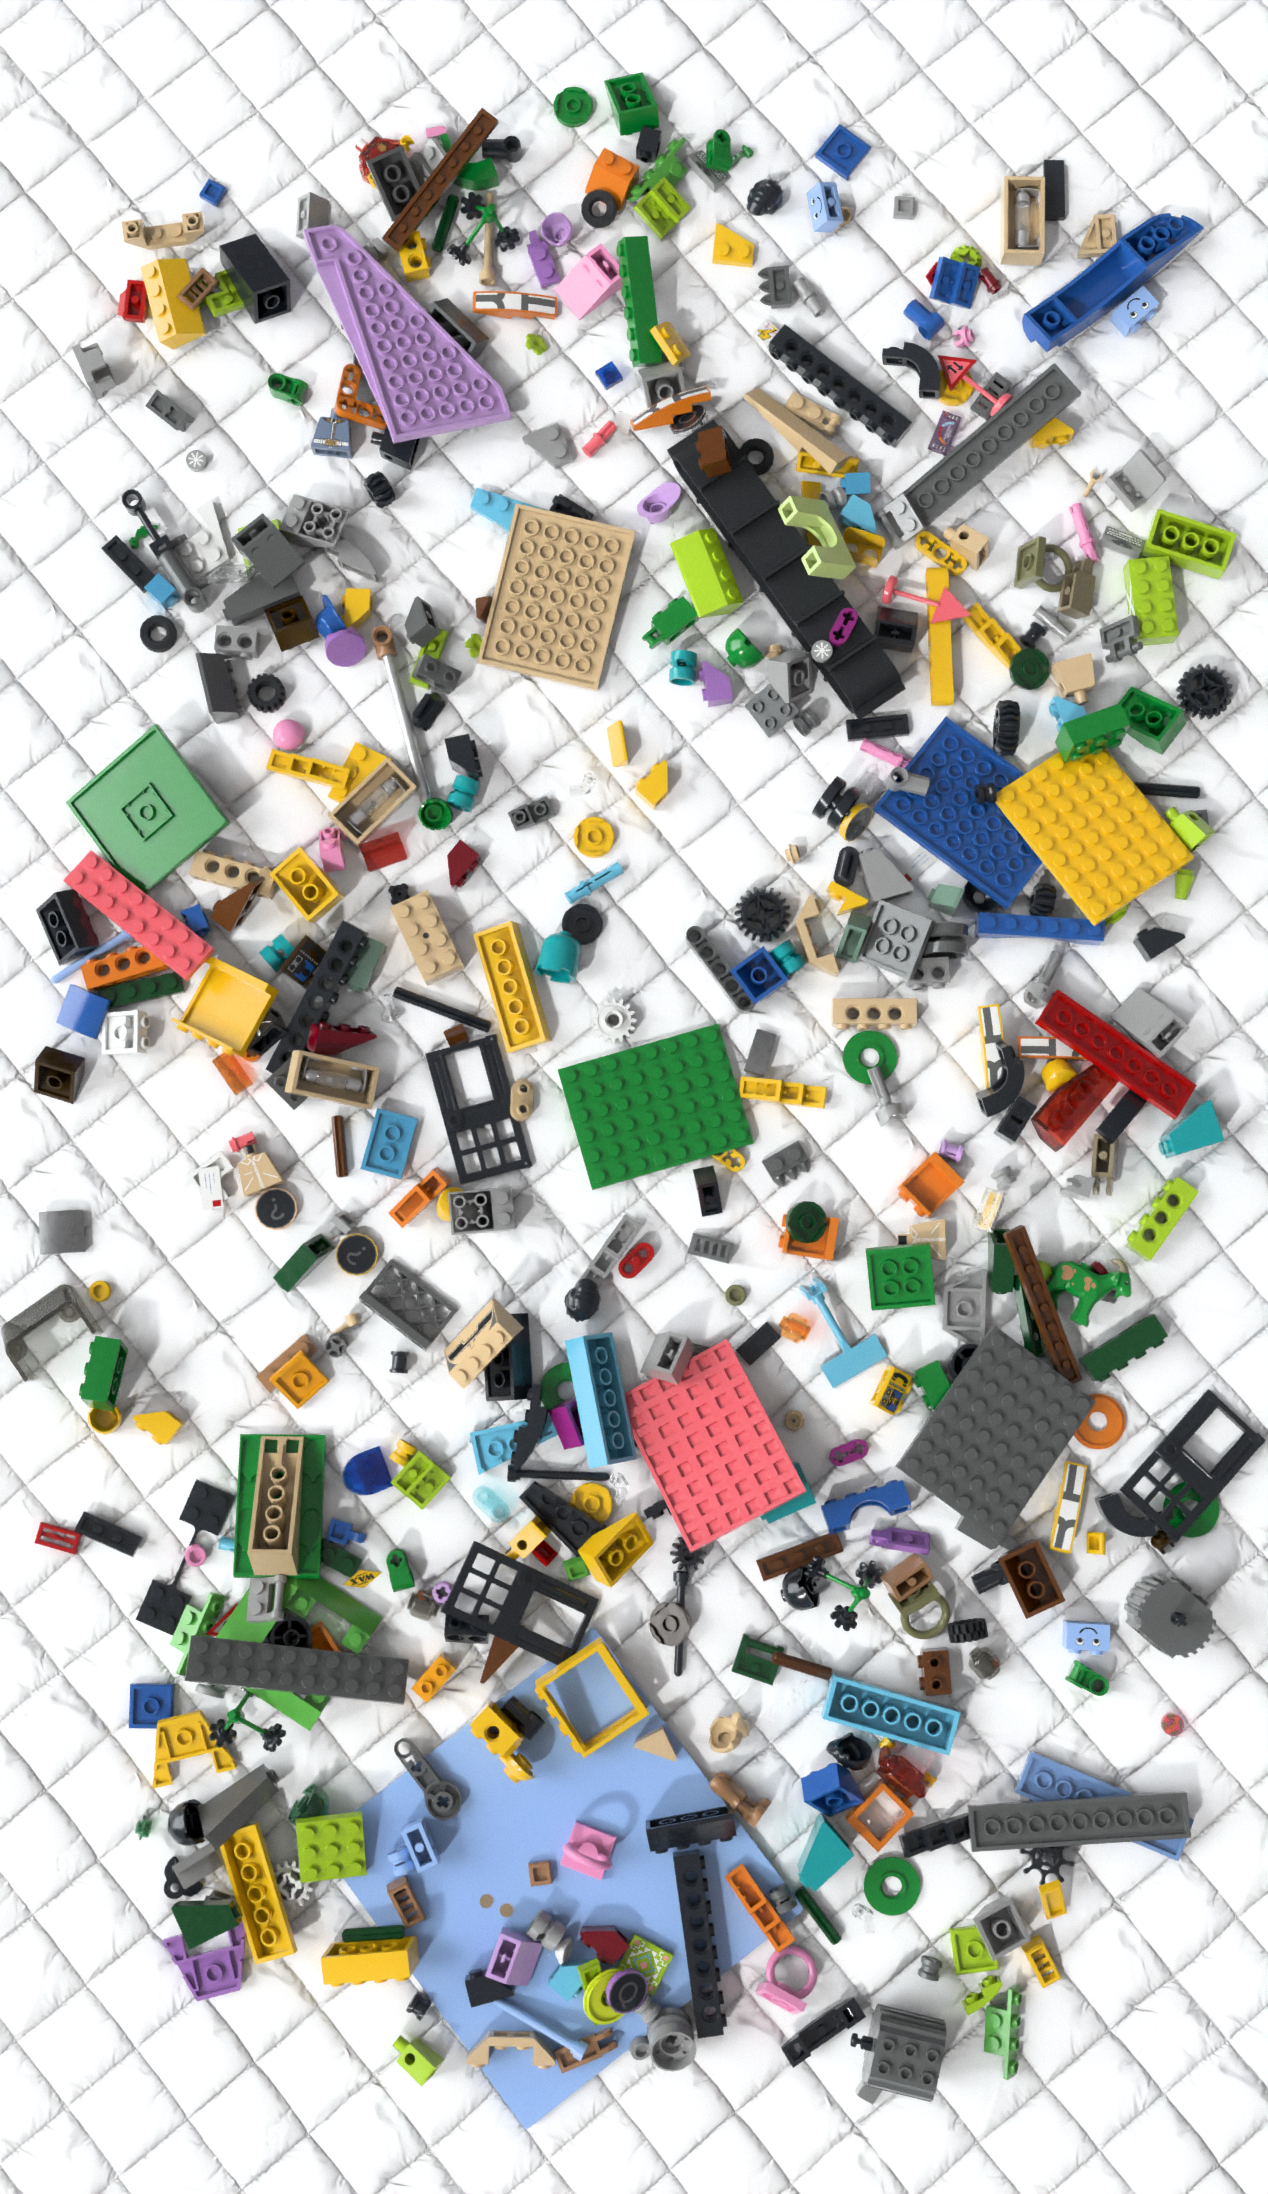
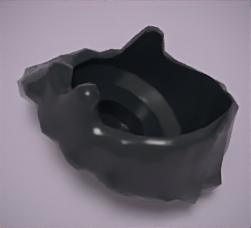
M772 178L764 179L755 183L754 187L750 189L747 197V210L750 214L754 216L773 215L782 204L783 190L777 180Z
M586 1278L580 1279L577 1286L570 1289L566 1294L564 1300L566 1314L571 1319H574L576 1322H583L590 1319L599 1310L601 1297L598 1286L594 1281Z
M849 1732L840 1739L829 1742L826 1747L827 1752L838 1763L853 1771L863 1770L870 1763L872 1755L871 1746L866 1741L853 1736L852 1732Z

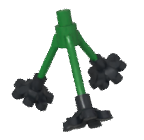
M469 192L468 198H461V203L465 206L461 207L460 210L462 214L467 213L466 218L468 220H472L474 216L476 219L482 217V220L466 242H463L460 246L451 244L447 249L448 253L455 260L459 259V264L465 266V263L470 265L472 259L467 251L470 248V243L485 223L495 222L499 232L497 233L495 245L497 247L500 246L502 252H506L507 247L513 250L516 248L514 242L520 241L519 231L516 228L510 229L509 226L503 227L496 215L495 204L490 203L486 207L485 204L481 203L483 197L480 194L476 196L474 192Z
M818 1555L814 1556L813 1562L811 1561L808 1564L810 1570H806L804 1576L808 1578V1583L811 1584L819 1581L820 1577L824 1579L828 1578L851 1590V1594L855 1598L854 1602L850 1607L845 1606L843 1608L841 1605H837L834 1608L835 1611L830 1614V1618L836 1620L834 1622L836 1628H840L843 1625L844 1631H850V1628L855 1629L857 1626L855 1620L858 1614L854 1612V1609L860 1601L870 1596L868 1587L874 1588L875 1583H882L880 1575L883 1573V1569L881 1567L875 1568L876 1562L873 1560L869 1561L868 1566L865 1562H861L859 1564L860 1570L857 1569L855 1572L856 1577L861 1579L859 1580V1585L854 1586L829 1574V1571L824 1567L825 1560Z
M241 1687L242 1691H246L245 1696L235 1709L227 1713V1723H225L224 1719H219L217 1724L210 1725L209 1730L212 1733L209 1735V1739L211 1741L217 1740L215 1745L218 1748H221L224 1742L227 1746H231L233 1743L232 1738L237 1736V1731L232 1729L234 1723H242L260 1733L262 1740L265 1741L263 1748L266 1751L275 1752L277 1746L282 1744V1739L280 1738L285 1737L286 1730H283L282 1725L278 1723L269 1729H262L246 1720L242 1707L248 1698L253 1697L254 1694Z

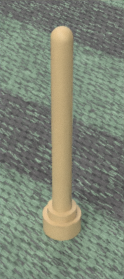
M491 192L486 194V207L490 203H494V195ZM493 222L490 224L485 223L484 268L479 273V283L483 286H493L495 284V273L492 269Z

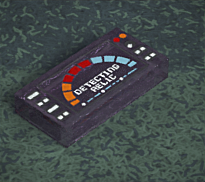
M943 410L928 449L946 456L962 417Z

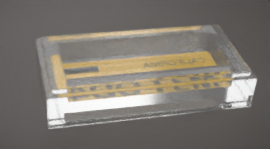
M986 1187L972 1227L993 1233L1007 1194Z

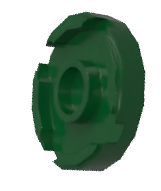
M1027 648L1020 650L1014 654L1010 661V678L1021 689L1031 690L1039 688L1049 677V660L1038 649Z
M802 1201L796 1203L786 1215L787 1231L797 1242H816L823 1236L826 1230V1214L822 1207L815 1202Z

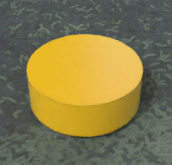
M96 1281L90 1286L89 1294L93 1300L104 1302L110 1298L112 1288L106 1281Z

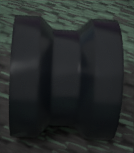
M988 783L985 786L981 784L975 785L974 796L977 805H983L984 802L990 804L996 802L997 795L994 783Z
M417 1991L405 2011L415 2014L416 2019L421 2021L432 2001L424 1999L422 1994Z

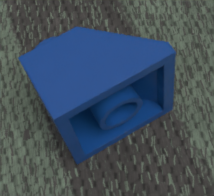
M764 946L730 970L754 1005L774 994L788 982V978Z
M837 1762L828 1764L827 1767L813 1771L801 1778L804 1802L828 1817L865 1802L864 1796L850 1771Z

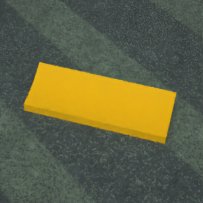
M509 921L473 934L507 1052L513 1053L551 1042L552 1038L518 923Z
M259 1822L241 1826L220 1849L236 1902L243 1914L241 1917L256 1965L295 1954L298 1950Z

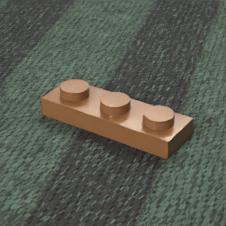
M306 1334L301 1336L256 1376L269 1392L276 1388L269 1380V1377L300 1350L309 1358L319 1351Z

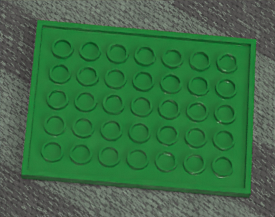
M718 1023L558 1069L592 1191L754 1144Z

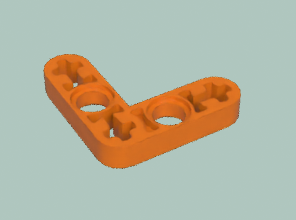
M354 364L345 365L335 401V413L342 418L385 430L387 424L382 421L383 415L380 408L356 400L361 377L360 368ZM349 373H353L352 381L348 380ZM343 388H350L353 393L347 394L343 391ZM365 410L369 416L364 417L360 415L359 411Z

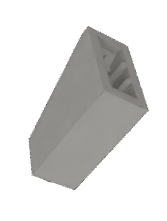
M868 848L861 851L858 864L872 906L878 904L879 900L890 901L912 894L914 889L911 883L880 849L873 850V848Z

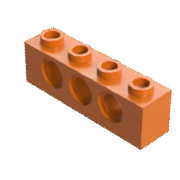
M132 946L125 949L126 952L120 954L118 952L109 953L104 959H90L85 962L86 964L80 966L86 988L90 992H96L101 988L119 985L170 969V967L144 946L139 948L138 946ZM145 954H149L150 960L143 964L141 962L142 957ZM126 960H129L130 966L127 969L122 970V963ZM109 966V974L102 976V969Z

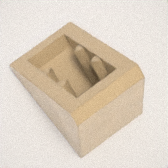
M663 1726L635 1739L634 1748L674 1762L676 1761L677 1754Z

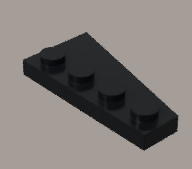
M536 1481L519 1496L529 1509L576 1557L581 1556L578 1550L592 1535L608 1527Z

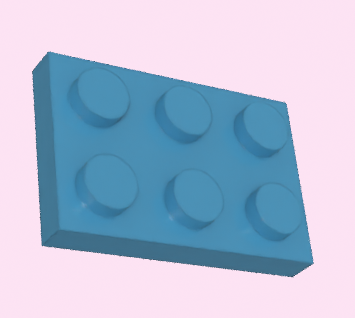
M377 1108L360 1169L402 1180L418 1119Z

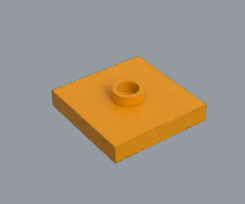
M302 1350L269 1377L273 1385L297 1409L330 1382L329 1378Z

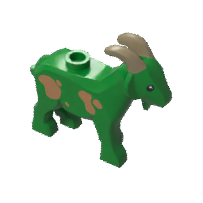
M1117 1258L1112 1259L1111 1262L1118 1266L1120 1270L1105 1275H1097L1091 1272L1093 1268L1083 1262L1079 1265L1073 1261H1062L1055 1267L1051 1266L1053 1278L1047 1283V1287L1056 1310L1058 1311L1057 1300L1059 1296L1067 1291L1079 1298L1078 1305L1069 1319L1087 1328L1090 1323L1089 1315L1094 1305L1106 1297L1113 1288L1117 1290L1115 1299L1119 1296L1127 1298L1131 1296V1277L1128 1267L1122 1260Z

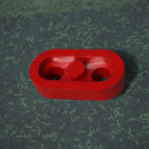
M645 1242L636 1245L620 1261L618 1266L620 1275L626 1279L636 1277L654 1258L653 1247ZM641 1250H647L648 1255L646 1257H641ZM627 1264L633 1266V1270L631 1272L625 1271V1266Z

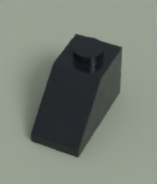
M1156 927L1149 931L1145 928L1136 934L1138 938L1133 943L1147 963L1186 937L1182 933Z
M714 1166L693 1169L702 1217L723 1213Z
M481 1968L471 1970L465 1978L471 2008L514 1996L515 1986L486 1977L487 1969L482 1971Z

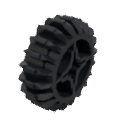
M1198 664L1196 668L1191 667L1189 672H1184L1183 678H1180L1178 681L1180 686L1176 688V691L1180 693L1177 695V699L1183 700L1179 704L1180 707H1187L1185 713L1192 711V718L1199 714L1200 720L1206 715L1209 720L1213 715L1218 717L1221 711L1224 712L1227 709L1226 705L1231 703L1229 698L1233 696V692L1229 691L1233 684H1227L1230 677H1223L1225 670L1219 673L1217 672L1218 666L1210 669V664H1206L1204 668L1201 664ZM1197 678V688L1190 691L1191 681ZM1205 689L1204 691H1207L1209 693L1206 695L1205 692L1203 693L1201 690ZM1220 693L1218 703L1212 705V696Z
M999 701L996 705L992 736L993 751L996 755L1013 756L1018 747L1021 718L1020 707L1016 701Z
M762 886L761 892L758 891L757 887H754V894L747 890L746 895L748 898L741 896L740 900L743 903L736 904V907L740 910L735 911L734 915L740 918H737L735 923H743L740 925L739 931L746 929L745 937H748L750 933L753 934L752 941H755L756 936H759V942L763 943L766 936L767 941L771 942V934L777 939L779 938L777 930L784 933L785 928L783 926L789 925V921L785 919L790 918L791 914L785 911H788L790 906H783L787 901L786 898L779 900L781 892L773 895L774 888H770L768 893L765 892V886ZM762 899L771 901L776 905V908L774 906H766ZM756 901V910L751 912L750 915H745L748 905ZM760 907L764 913L767 912L765 921L764 918L762 919L761 916H758ZM775 914H780L778 923L770 928L769 919L775 916ZM749 921L760 923L763 930L754 928L749 924Z

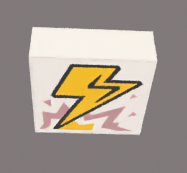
M765 319L752 333V336L767 349L769 342L778 333L779 329L769 320Z

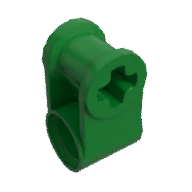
M723 129L716 130L713 139L706 143V167L727 173L732 162L730 135Z
M274 373L268 378L269 390L273 397L296 406L303 405L302 398L305 391L309 388L306 382L280 373ZM275 384H282L280 388L273 387Z
M399 1548L391 1550L387 1556L386 1564L393 1592L415 1587L406 1553ZM394 1554H396L397 1557L402 1558L399 1564H396L395 1561H391L394 1557Z
M1076 1660L1073 1661L1074 1666L1069 1676L1065 1677V1680L1097 1696H1103L1108 1692L1109 1683L1103 1676L1092 1671L1086 1665ZM1097 1679L1103 1682L1100 1690H1094L1092 1686L1093 1682Z

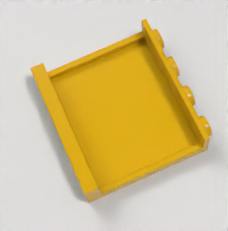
M210 956L205 961L210 967L180 1021L173 1017L171 1020L178 1024L177 1029L185 1033L193 1032L191 1036L200 1041H203L204 1038L207 1039V1044L216 1049L219 1046L223 1047L222 1052L233 1057L236 1054L243 1057L279 990Z

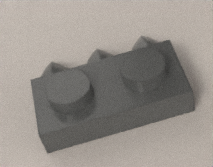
M788 265L766 267L760 270L758 276L768 281L763 282L759 289L770 293L764 295L760 302L771 306V309L790 308L792 301Z
M799 1141L762 1161L772 1181L781 1187L785 1185L784 1173L789 1178L796 1180L798 1174L796 1166L807 1173L810 1170L809 1158Z

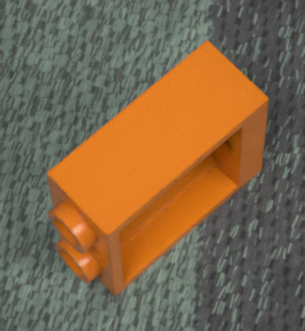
M882 1779L864 1795L865 1802L854 1806L845 1815L846 1821L877 1852L914 1815L911 1809L913 1805L904 1796L900 1798L895 1793L897 1790ZM884 1791L904 1813L878 1838L858 1816Z

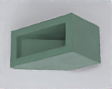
M938 884L936 889L932 888L927 900H930L928 907L952 916L965 889Z
M851 911L835 957L852 963L856 962L871 917Z

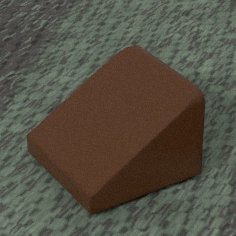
M491 596L479 597L475 600L476 618L484 624L487 623L493 599Z
M463 1024L443 1032L450 1047L469 1042V1037Z

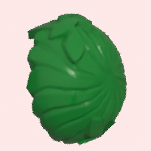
M430 798L422 803L418 816L422 825L427 829L441 830L446 829L452 822L453 812L446 801L440 798Z

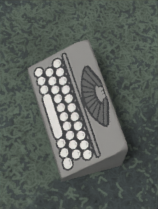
M703 150L687 157V164L713 192L729 180L724 172L706 167V153Z
M1106 526L1099 545L1138 559L1145 540Z

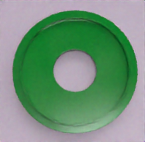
M863 1031L857 1033L845 1045L843 1051L845 1070L851 1078L859 1083L872 1085L867 1070L879 1066L884 1081L893 1073L896 1067L897 1052L895 1046L887 1036L880 1032ZM868 1048L876 1050L879 1055L878 1063L872 1067L865 1066L861 1062V1053Z
M561 1363L552 1367L546 1372L541 1381V1384H543L541 1401L545 1407H549V1410L565 1401L558 1394L559 1385L564 1381L573 1383L569 1363Z
M1182 1482L1175 1485L1170 1492L1176 1496L1186 1483ZM1191 1488L1180 1501L1182 1503L1187 1500L1199 1502L1202 1498ZM1167 1497L1164 1499L1163 1510L1170 1503ZM1217 1498L1212 1501L1185 1532L1184 1537L1194 1538L1203 1536L1215 1526L1219 1517ZM1175 1506L1171 1510L1175 1519L1169 1520L1170 1525L1174 1529L1185 1519L1182 1511Z
M885 1857L873 1863L868 1869L864 1878V1893L867 1901L876 1911L889 1916L900 1915L910 1910L918 1900L920 1880L916 1870L907 1861L898 1857ZM894 1876L901 1882V1891L895 1896L885 1894L882 1889L883 1881L887 1877Z

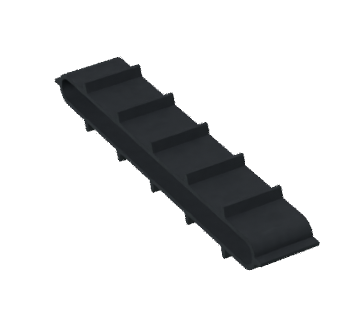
M714 419L667 449L676 470L697 498L696 502L701 504L727 540L728 547L735 551L760 586V592L765 593L792 631L791 635L797 638L806 652H811L812 646L817 641L824 640L830 643L829 633L840 612L844 608L853 607L844 596V590H840L832 578L808 575L801 558L812 546L805 542L794 526L784 524L778 511L780 501L775 500L749 464L747 455L744 456L726 430L723 428L728 441L732 469L728 473L708 478L705 471H701L698 459L701 458V454L698 453L696 442L699 441L698 432L718 427ZM852 615L844 616V625H847L848 621L852 620ZM859 615L846 643L840 647L831 644L833 652L827 662L819 663L811 655L812 661L824 676L823 680L830 684L845 707L851 713H854L858 720L906 689L895 665L877 642L878 637L872 635ZM840 629L838 634H834L835 640L838 641L842 638L844 630Z

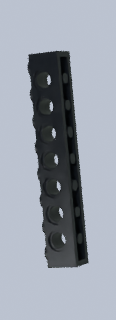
M784 324L769 342L768 351L774 359H780L791 372L798 373L805 383L815 386L822 396H828L838 408L846 410L853 420H859L869 432L876 433L881 437L882 442L886 445L896 448L910 431L912 421ZM793 349L796 352L788 353L786 350ZM809 361L811 365L806 366L802 362ZM824 373L827 375V377L821 378L818 376V374ZM839 385L843 387V389L837 390L834 388V386ZM850 398H857L859 402H852ZM873 410L875 414L869 415L866 411ZM888 422L891 426L885 427L882 425V423Z
M342 921L287 1027L288 1033L280 1040L265 1070L274 1073L287 1061V1053L293 1052V1050L311 1052L306 1048L310 1027L306 1025L305 1018L311 1015L314 1019V1024H319L320 1021L327 1022L330 1016L328 1011L331 1005L336 1004L340 997L338 992L341 986L344 987L350 976L347 975L351 967L354 968L359 960L357 955L360 949H364L369 941V938H367L368 932L347 921ZM350 940L353 947L351 951L346 952L344 950V943ZM337 959L343 962V967L339 971L334 968V963ZM327 978H331L333 981L331 989H327L324 985ZM318 996L323 999V1005L320 1008L315 1005V999ZM299 1033L304 1037V1042L301 1045H298L295 1040Z
M699 1849L674 1852L673 1861L697 2037L699 2039L724 2035L723 2027H727L726 2013H721L720 2005L724 2004L723 1991H718L717 1982L721 1981L719 1967L715 1968L714 1959H718L716 1945L711 1943V1937L715 1936L713 1922L709 1923L708 1914H712L710 1900L705 1899V1892L709 1891L707 1878L702 1877L701 1869H706L704 1855H699ZM688 1871H695L697 1877L694 1880H688L685 1874ZM692 1893H697L700 1899L697 1902H691L688 1897ZM694 1916H701L703 1922L695 1925L691 1922V1919ZM698 1938L706 1940V1944L703 1947H697L694 1942ZM701 1961H707L710 1964L705 1970L698 1968L697 1965ZM708 1983L713 1988L709 1992H703L700 1989L701 1986ZM708 2006L716 2009L711 2015L704 2013V2009Z

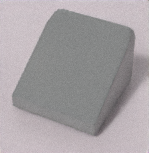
M863 2079L855 2089V2093L859 2098L872 2105L883 2091L864 2086Z

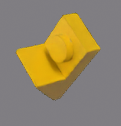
M831 881L826 891L829 893L830 898L836 901H844L837 916L865 908L868 902L864 897L834 881Z

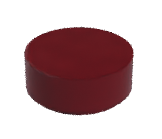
M1094 1261L1090 1265L1093 1268L1091 1272L1097 1275L1109 1274L1100 1262Z

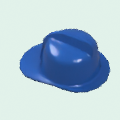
M323 595L324 609L316 616L315 625L325 639L328 634L347 628L338 616L330 599Z

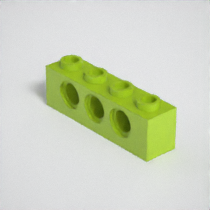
M1179 1177L1167 1180L1162 1188L1165 1190L1160 1197L1156 1196L1150 1205L1153 1208L1149 1214L1145 1213L1138 1222L1141 1225L1137 1231L1133 1230L1126 1239L1128 1243L1125 1247L1145 1261L1152 1260L1199 1192ZM1170 1195H1173L1177 1200L1175 1206H1171L1168 1203ZM1158 1212H1161L1165 1217L1162 1224L1156 1220ZM1146 1229L1153 1233V1238L1150 1241L1144 1237Z

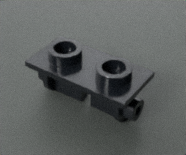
M562 494L556 495L553 498V505L549 509L552 512L586 520H592L594 517L593 513Z

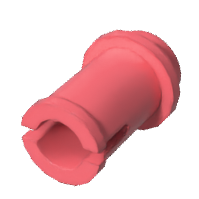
M250 1131L237 1138L232 1137V1140H229V1144L233 1152L237 1151L239 1153L244 1147L257 1144L253 1132Z

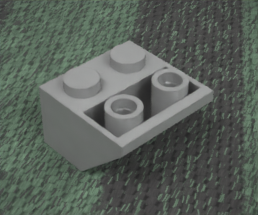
M671 1331L657 1334L640 1373L679 1385L695 1349L693 1343L688 1336Z

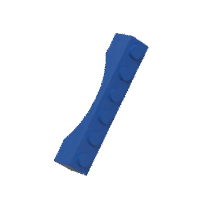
M979 912L975 919V937L1040 938L1097 946L1104 942V920L1093 926L1089 919Z

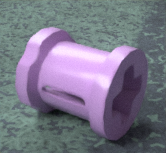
M943 1139L938 1155L953 1159L956 1163H959L964 1145L958 1146L948 1143L946 1139Z
M441 1581L436 1584L432 1592L434 1599L437 1602L444 1603L453 1586L447 1581ZM442 1587H445V1591L448 1592L444 1597H441L438 1591Z

